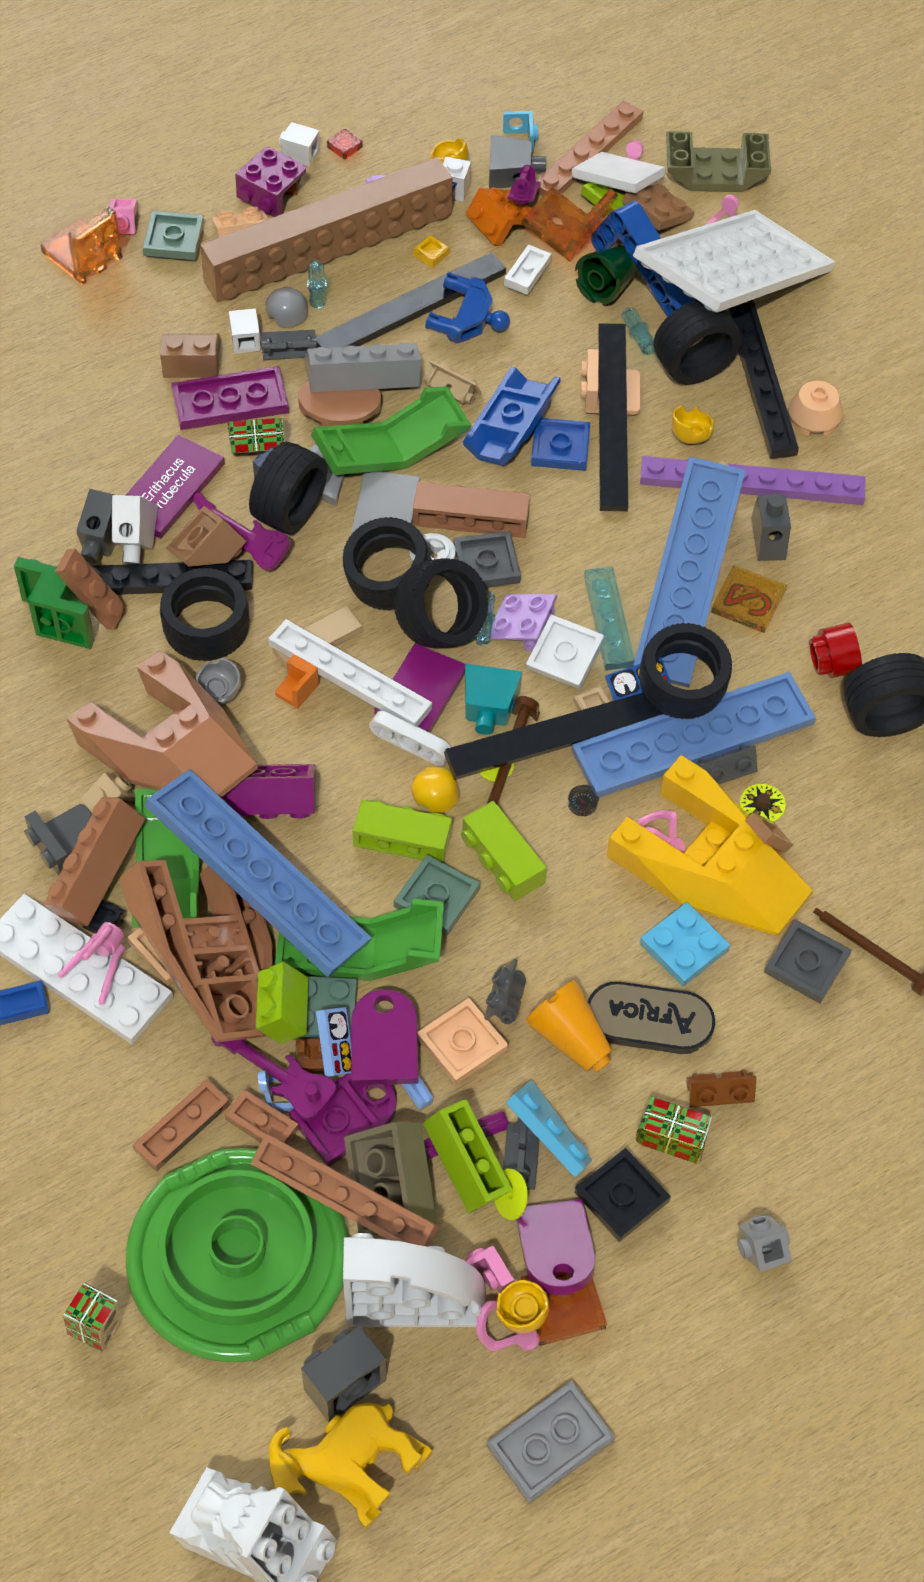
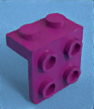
M265 147L235 173L236 196L241 201L258 207L259 210H263L264 213L272 217L284 214L283 193L306 173V166L271 147Z

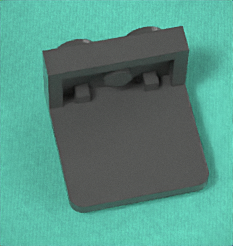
M79 804L46 823L43 822L36 810L24 816L28 829L24 830L27 839L33 847L38 846L44 863L49 869L53 867L58 876L63 869L65 859L71 854L78 841L79 833L86 827L92 814L85 805Z

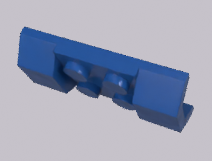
M511 367L463 440V445L478 460L504 466L513 458L522 442H526L550 404L549 399L561 382L560 377L555 376L548 384L528 380L516 367Z

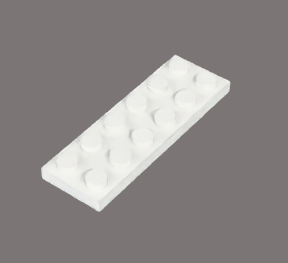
M23 894L0 919V956L35 980H42L44 986L133 1045L172 1000V991L119 957L105 1003L100 1005L99 998L112 954L105 957L95 952L88 960H83L82 958L63 978H59L58 973L91 938Z

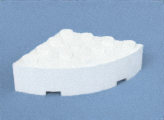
M357 1233L352 1235V1238L344 1237L343 1285L347 1327H357L359 1325L361 1327H476L477 1318L481 1316L482 1306L485 1304V1284L483 1277L477 1269L466 1261L446 1253L445 1249L440 1246L426 1247L401 1241L374 1239L373 1235L368 1233Z

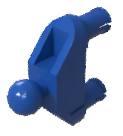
M448 271L443 288L465 295L456 318L454 317L453 319L434 314L430 311L425 324L426 329L446 334L449 340L460 343L481 335L486 323H490V326L495 331H505L510 325V317L508 313L501 310L491 312L493 299L482 279L477 277L468 279Z

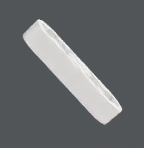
M378 711L369 723L370 730L377 737L437 766H442L447 761L444 751L447 748H451V746L445 740L385 711Z

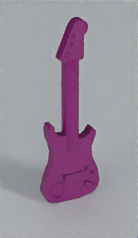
M198 492L193 496V501L198 510L203 506L207 507L226 521L246 540L241 551L249 552L263 570L272 571L279 563L285 560V555L291 545L290 538L285 533L267 530L257 520H253L254 528L249 530L217 510L216 506L206 500L202 493Z
M211 1037L215 1046H222L234 1055L236 1053L240 1054L281 1082L277 1087H270L271 1092L275 1096L287 1099L296 1113L306 1121H312L322 1114L337 1094L338 1088L333 1080L303 1070L290 1055L285 1056L286 1061L289 1063L288 1069L285 1070L248 1045L245 1039L216 1042Z

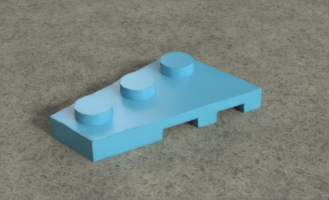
M530 1080L506 1102L512 1111L574 1177L592 1161L586 1147L574 1137L533 1080Z

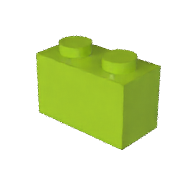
M285 962L259 971L256 1029L280 1044L306 1035L308 977Z

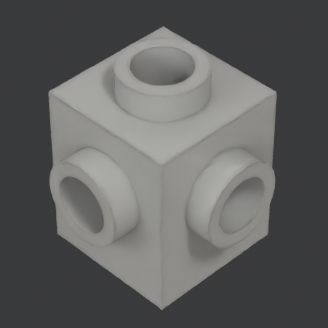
M771 1215L756 1216L751 1218L749 1222L738 1225L741 1239L737 1240L739 1251L742 1257L748 1259L760 1272L792 1261L789 1250L790 1238L788 1231L783 1224L780 1225Z

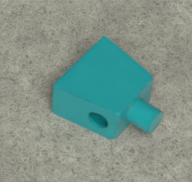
M466 664L465 718L468 721L476 722L475 731L477 733L489 735L493 732L494 724L502 726L508 724L515 701L520 694L522 671Z

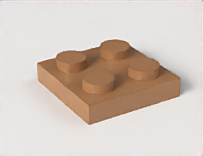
M661 184L645 187L637 193H625L622 201L625 205L633 200L637 201L658 231L690 221L695 212L686 205L685 201L676 198Z

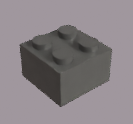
M360 1325L352 1331L346 1329L334 1338L332 1346L323 1352L317 1350L304 1361V1366L301 1368L304 1390L328 1422L336 1415L344 1413L386 1381L385 1357Z

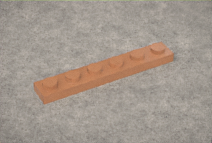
M623 100L536 180L541 182L537 194L554 202L578 180L572 177V168L600 152L607 153L643 119V111Z
M265 1134L251 1162V1165L388 1240L429 1247L439 1228L433 1222L272 1135Z

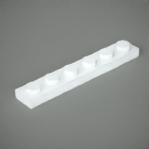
M287 619L268 639L270 647L290 658L293 654L318 667V674L381 711L388 712L418 727L432 710V702Z

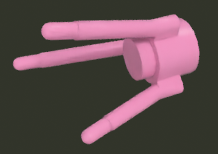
M103 923L98 932L93 934L89 942L58 973V977L63 978L82 958L83 960H88L95 952L105 957L112 954L99 998V1004L103 1005L109 992L119 957L125 950V947L120 944L124 938L123 931L112 923Z

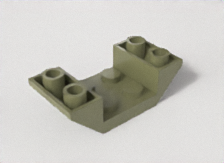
M666 132L668 172L690 191L743 192L771 174L769 134L743 133L741 149L696 148L693 147L692 132Z

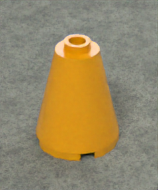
M572 980L555 992L556 995L542 1002L526 1018V1022L530 1028L588 1072L593 1068L597 1073L611 1062L608 1055L612 1052V1049L580 985L575 980Z

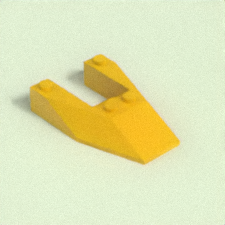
M680 755L663 775L660 795L707 825L688 849L682 853L631 818L626 817L609 837L606 856L680 906L688 902L697 912L778 937L812 895L813 890L779 850L762 842L745 821L749 815L712 776L695 763Z

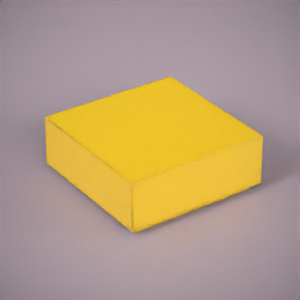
M431 235L413 249V256L431 268H434L450 254V247Z

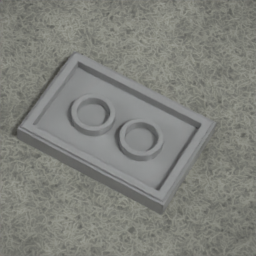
M379 471L364 472L351 534L359 526L364 525V523L381 517L403 519L412 524L413 504L420 476Z
M570 1381L486 1442V1447L528 1504H531L614 1442L615 1437L575 1384Z

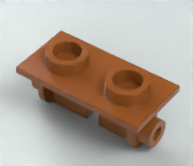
M746 1070L724 1072L721 1078H716L715 1073L699 1075L695 1073L692 1077L686 1078L687 1090L690 1091V1107L755 1102L756 1075L753 1076L752 1072L747 1073Z

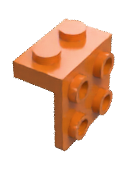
M479 188L465 213L493 245H502L513 224L540 226L542 220L537 215V211L533 207L507 199L511 189Z

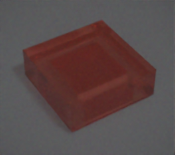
M346 128L327 140V148L344 160L363 147V140Z

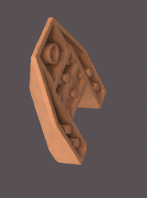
M160 650L137 666L146 692L175 712L142 738L91 702L67 719L80 747L130 783L157 791L190 769L221 798L258 769L255 760L224 709L177 661Z
M166 861L136 862L119 878L128 909L180 993L216 1042L268 1037L256 1029L258 972L272 966V941L264 917L208 866L200 873V877L213 917L183 919Z

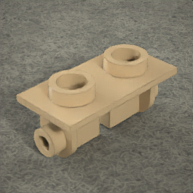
M432 360L429 361L433 370L432 372H426L423 379L427 382L428 387L451 386L450 391L456 401L464 405L466 403L472 404L475 398L474 392L481 395L477 380L467 373L460 375L454 372L452 366L443 361L439 364Z

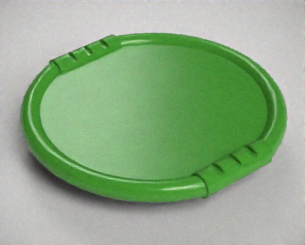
M221 1148L164 1175L163 1179L155 1185L139 1207L128 1235L126 1246L127 1279L135 1304L142 1316L162 1338L186 1353L212 1361L256 1362L315 1332V1329L331 1311L343 1287L344 1237H348L343 1215L251 1165L258 1149Z

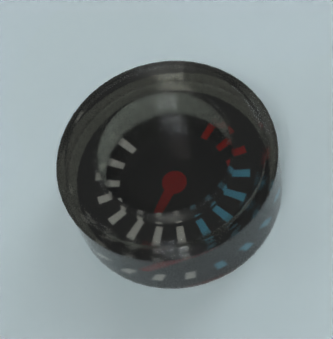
M578 785L571 789L568 795V807L572 813L578 816H589L597 810L599 796H596L591 786Z

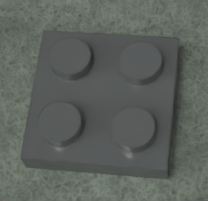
M510 531L454 538L457 560L463 561L475 569L482 578L485 587L520 583L521 575Z
M795 920L766 965L764 973L821 1004L850 957L852 950Z

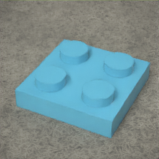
M688 902L640 939V944L682 986H685L728 952L730 944Z

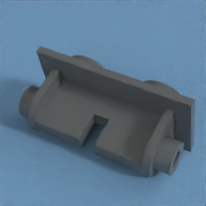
M315 330L261 332L263 360L304 358L307 349L317 348Z
M740 745L739 749L724 753L722 757L718 758V756L707 760L699 759L698 763L695 764L707 771L718 784H722L758 772L756 746L745 747Z
M516 958L505 967L500 966L495 971L492 977V991L486 999L488 1006L485 1020L496 1015L502 1023L511 1024L517 1019L521 1003L519 1000L523 995L526 978L523 972L515 970L518 961Z
M518 1118L516 1123H509L507 1125L503 1170H517L523 1176L527 1189L535 1190L539 1138Z

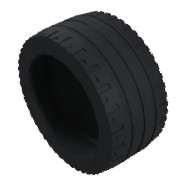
M695 300L673 311L661 323L656 331L653 346L658 359L668 374L678 383L691 385L704 382L725 369L736 357L741 347L742 338L736 323L726 309L713 312L706 309L702 302ZM703 338L699 343H697V344H695L694 346L690 347V346L693 345L696 341H698L699 339Z
M288 441L278 444L268 454L257 472L249 496L250 514L261 523L286 534H294L299 531L314 513L323 494L328 473L326 460L298 444Z
M381 517L364 523V525L359 526L349 536L343 550V568L350 588L361 602L374 609L389 611L395 610V590L403 575L389 581L367 579L361 574L365 561L374 552L385 547H401L410 550L415 555L410 568L432 559L423 535L414 525L403 519Z
M440 558L421 562L404 573L405 575L401 577L402 579L395 590L394 609L398 624L408 638L424 647L447 648L466 643L478 634L486 621L489 603L484 582L475 569L457 559ZM434 575L444 577L453 586L457 596L458 612L455 622L447 632L438 630L430 622L425 611L424 595L427 585Z
M212 568L189 570L175 577L166 586L164 593H162L160 602L162 629L169 645L183 657L198 661L217 660L235 652L245 641L250 622L248 600L242 585L228 573ZM203 601L219 602L233 611L230 617L216 627L205 629L189 627L177 619L185 608Z
M677 623L667 626L651 638L644 650L639 670L642 693L652 707L666 716L668 715L676 719H694L704 716L717 707L727 691L732 673L731 654L720 636L707 629V627L694 623ZM674 653L694 655L707 663L713 672L714 680L711 684L700 689L685 690L678 688L663 679L657 670V661L660 657L663 658Z
M911 653L888 654L862 664L847 677L844 683V696L851 720L857 731L870 737H891L907 733L924 724L923 657Z

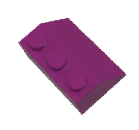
M315 764L257 765V770L221 797L243 819L247 818V815H259L262 819L277 818L278 814H290L291 818H306L309 814H314Z

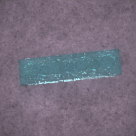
M613 567L585 570L584 579L596 632L605 636V641L600 649L605 671L632 667L635 659Z

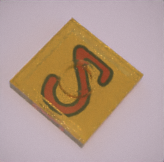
M733 565L712 605L711 613L765 633L786 591L787 585Z

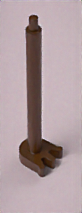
M527 696L517 697L512 714H518L513 729L524 727L528 716L538 721L540 712L539 703L536 700ZM512 764L499 767L487 804L494 801L498 805Z
M815 908L813 913L820 917V921L915 983L912 989L920 996L924 994V971L922 974L918 973L827 911L823 912Z

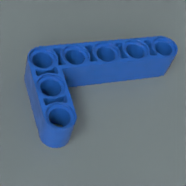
M633 200L612 211L592 233L591 241L596 251L623 244L668 317L682 305L697 299L685 295L681 288L663 280L662 275L654 270L645 268L641 261L633 257L636 246L661 239L642 206Z

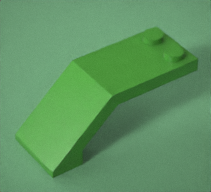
M448 386L429 387L423 389L418 400L383 422L314 427L311 436L333 474L339 475L407 469L469 430L471 423Z
M135 789V811L145 818L136 835V862L165 860L183 919L198 918L200 857L144 806L147 798L156 793L157 790ZM132 915V928H140Z
M412 898L410 907L377 917L361 918L349 916L372 938L368 945L329 977L373 981L439 962L444 902ZM279 932L275 965L285 962L302 974L327 977Z

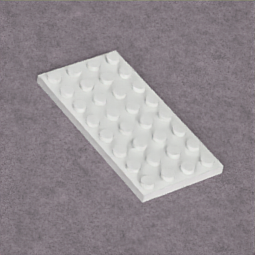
M756 210L636 246L633 257L641 261L645 268L656 271L662 275L663 280L675 284L683 290L685 295L696 298L704 304L706 309L713 312L728 309L832 271L835 265L834 260Z

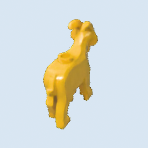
M368 1402L352 1406L343 1417L336 1415L325 1428L326 1437L315 1447L283 1450L281 1447L290 1439V1429L288 1427L279 1429L273 1434L269 1442V1469L274 1488L281 1487L290 1496L293 1493L306 1494L305 1488L299 1483L301 1476L338 1493L356 1509L360 1523L367 1530L381 1514L378 1508L390 1497V1492L381 1487L365 1472L375 1461L378 1453L394 1452L400 1458L402 1470L409 1475L414 1468L418 1471L430 1457L432 1450L410 1434L397 1431L389 1425L393 1416L391 1405L387 1403L386 1406H380L376 1403Z

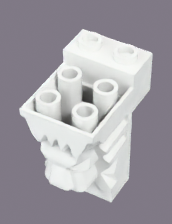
M206 1467L169 1532L185 1549L247 1575L256 1582H317L326 1563L332 1559L338 1542L324 1525L313 1521L285 1489L278 1487L277 1489L267 1491L262 1486L256 1489L251 1483H241L237 1480L228 1479L221 1472Z

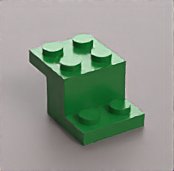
M18 557L14 564V570L21 599L29 604L36 635L91 649L95 638L88 605L81 603L79 598L55 573L56 566L44 564L35 559Z

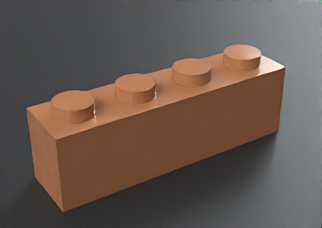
M417 482L413 504V525L482 534L510 531L511 537L525 538L530 494L517 491L492 490L489 488L464 487L461 485H444L433 482Z
M101 797L100 801L94 806L92 816L86 827L79 833L74 849L65 859L63 869L56 882L49 888L48 896L43 905L69 924L88 926L145 818L120 798Z

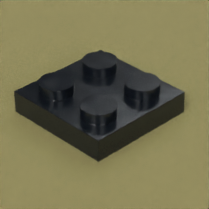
M626 1148L575 1187L574 1192L618 1242H621L669 1203L671 1198Z

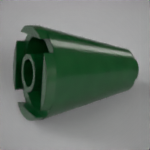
M624 245L591 252L582 256L576 263L575 271L578 270L576 283L586 299L593 303L600 302L603 303L602 305H606L617 298L637 273L638 268Z

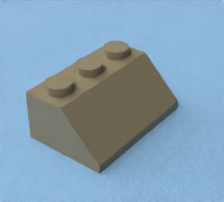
M395 1121L344 1137L351 1179L437 1224L421 1122ZM357 1223L358 1233H368L373 1236L379 1235Z

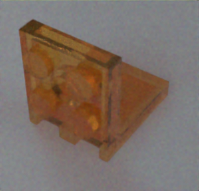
M551 187L526 214L521 224L570 262L578 250L586 245L592 233L604 221L618 194L609 189L587 214L558 190ZM552 218H559L563 224L554 223Z
M107 207L86 222L81 218L40 244L43 254L82 285L87 283L86 276L95 271L100 274L107 269L106 263L113 258H116L118 261L123 258L116 211L110 207Z

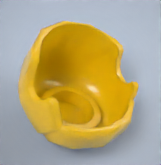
M457 138L456 141H442L433 148L430 157L431 159L438 157L442 163H444L445 157L468 161L469 150L467 142H463L461 138Z
M681 405L673 411L672 431L679 441L687 444H698L707 441L713 434L714 420L709 414L699 411L698 407L687 412Z
M443 767L424 768L416 774L411 784V792L417 805L425 806L431 813L449 811L457 804L460 797L456 780H454L452 773Z
M527 1280L512 1282L497 1296L496 1314L509 1331L519 1334L532 1333L542 1327L547 1319L549 1299L546 1292L537 1283Z

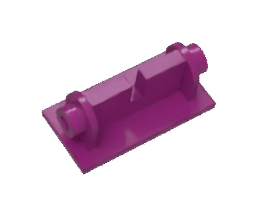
M524 165L521 168L520 178L515 179L507 199L514 200V202L519 204H527L530 201H534L541 182L535 181L536 172L533 166Z

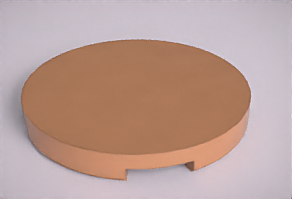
M306 380L299 389L298 405L305 417L309 416L321 422V426L363 424V421L379 413L381 393L379 389L310 392L309 382Z

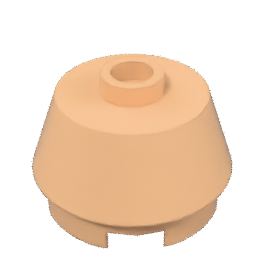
M811 381L803 385L791 399L788 407L794 428L808 436L810 432H824L823 436L830 434L837 428L843 417V408L838 391L834 386L824 381Z

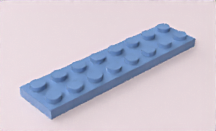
M689 456L633 666L641 663L647 644L661 629L677 623H694L705 627L746 470ZM674 653L663 657L662 660L671 683L689 688L697 656L687 653Z
M787 672L725 693L723 699L714 710L699 718L676 719L662 714L572 744V753L597 799L663 776L680 755L693 763H698L699 759L707 760L715 756L720 757L724 753L739 749L740 745L745 747L752 746L814 725L816 717L791 673Z
M190 769L147 798L144 806L327 977L331 976L368 945L372 938Z

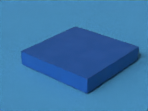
M541 418L534 428L531 466L586 471L590 422Z

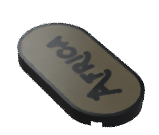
M609 982L598 987L588 999V1003L610 1044L676 1054H691L706 1045L714 1033L715 1015L711 1006L701 996L692 992L627 982Z

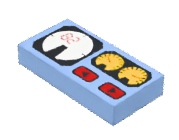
M346 1007L316 1011L325 1077L351 1073V1038Z

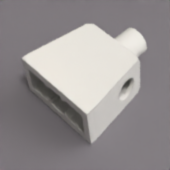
M112 495V542L123 547L122 563L140 564L141 549H152L158 505L141 496Z

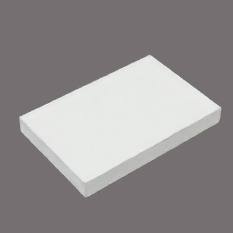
M600 152L572 168V177L575 179L631 193H637L665 176V167L605 152Z

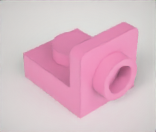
M111 199L107 208L109 233L135 234V216L138 211V199Z
M494 1246L486 1250L478 1248L466 1257L468 1264L476 1268L478 1272L483 1271V1278L490 1290L497 1289L498 1293H501L510 1283L514 1282L513 1277Z

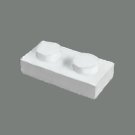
M528 245L504 278V286L528 295L550 264L552 254Z

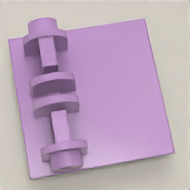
M506 594L486 639L522 640L524 649L532 652L550 615L555 613L554 602L557 595Z

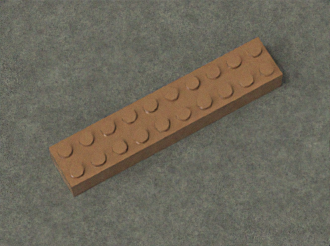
M436 157L200 244L204 283L218 303L274 281H279L298 272H303L322 263H327L346 254H351L354 251L372 246L386 239L396 237L410 230L420 228L431 222L450 216L452 211L453 177L441 160Z

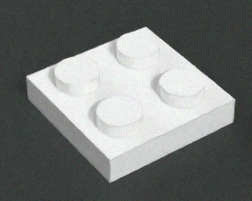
M551 614L526 663V667L531 671L580 690L605 641V636Z

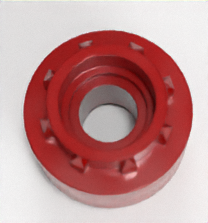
M850 622L819 629L818 635L813 636L809 641L811 659L816 672L820 675L828 674L830 678L851 674L862 665L858 638Z

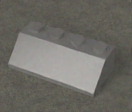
M400 343L396 345L374 344L372 346L348 345L334 348L318 347L307 349L304 355L310 392L419 387L421 359L417 343Z

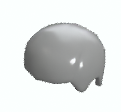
M291 287L276 289L266 300L267 314L270 319L274 318L279 327L296 326L308 317L305 297L297 289Z
M220 658L215 662H206L197 673L195 680L219 705L232 701L239 693L241 674L235 663L226 658Z

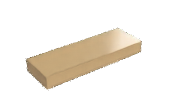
M347 606L304 628V630L334 647L363 632L361 623ZM272 648L274 654L287 669V661L290 657Z

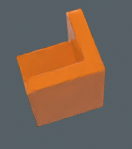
M293 654L287 661L288 676L276 688L275 695L298 709L319 685L318 667Z

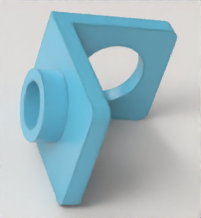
M505 111L503 113V133H528V141L532 143L531 153H533L534 140H538V124L533 125V111ZM513 118H519L523 121L518 127L510 126L508 122Z

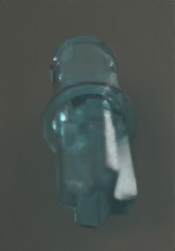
M313 260L308 266L309 279L306 282L310 296L309 303L313 308H322L326 305L325 289L328 283L324 277V264Z
M627 307L621 314V317L630 330V337L636 340L644 355L653 353L655 351L653 346L654 339L649 332L648 324L642 321L635 308Z
M492 592L489 594L486 621L478 634L473 638L477 645L488 644L491 639V628L495 621V615L493 614L495 595Z

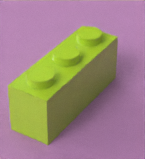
M361 800L352 830L353 846L421 861L426 855H429L444 863L452 835V818L440 813L430 814L416 811L406 806L386 805L377 800Z
M494 801L463 818L461 837L468 848H474L481 865L485 870H491L495 875L496 882L503 893L506 894L508 892L512 899L516 901L545 884L547 867Z
M467 1099L439 1110L423 1122L468 1214L495 1202L512 1191Z

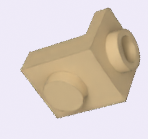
M104 772L80 799L92 812L101 797L120 798L134 802L135 795L130 790L132 788L131 783L120 775L114 776Z

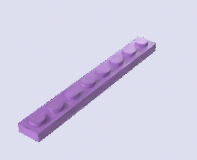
M642 456L640 485L681 488L688 460ZM728 464L729 466L746 470L741 494L760 496L779 493L791 499L856 505L864 504L865 476Z

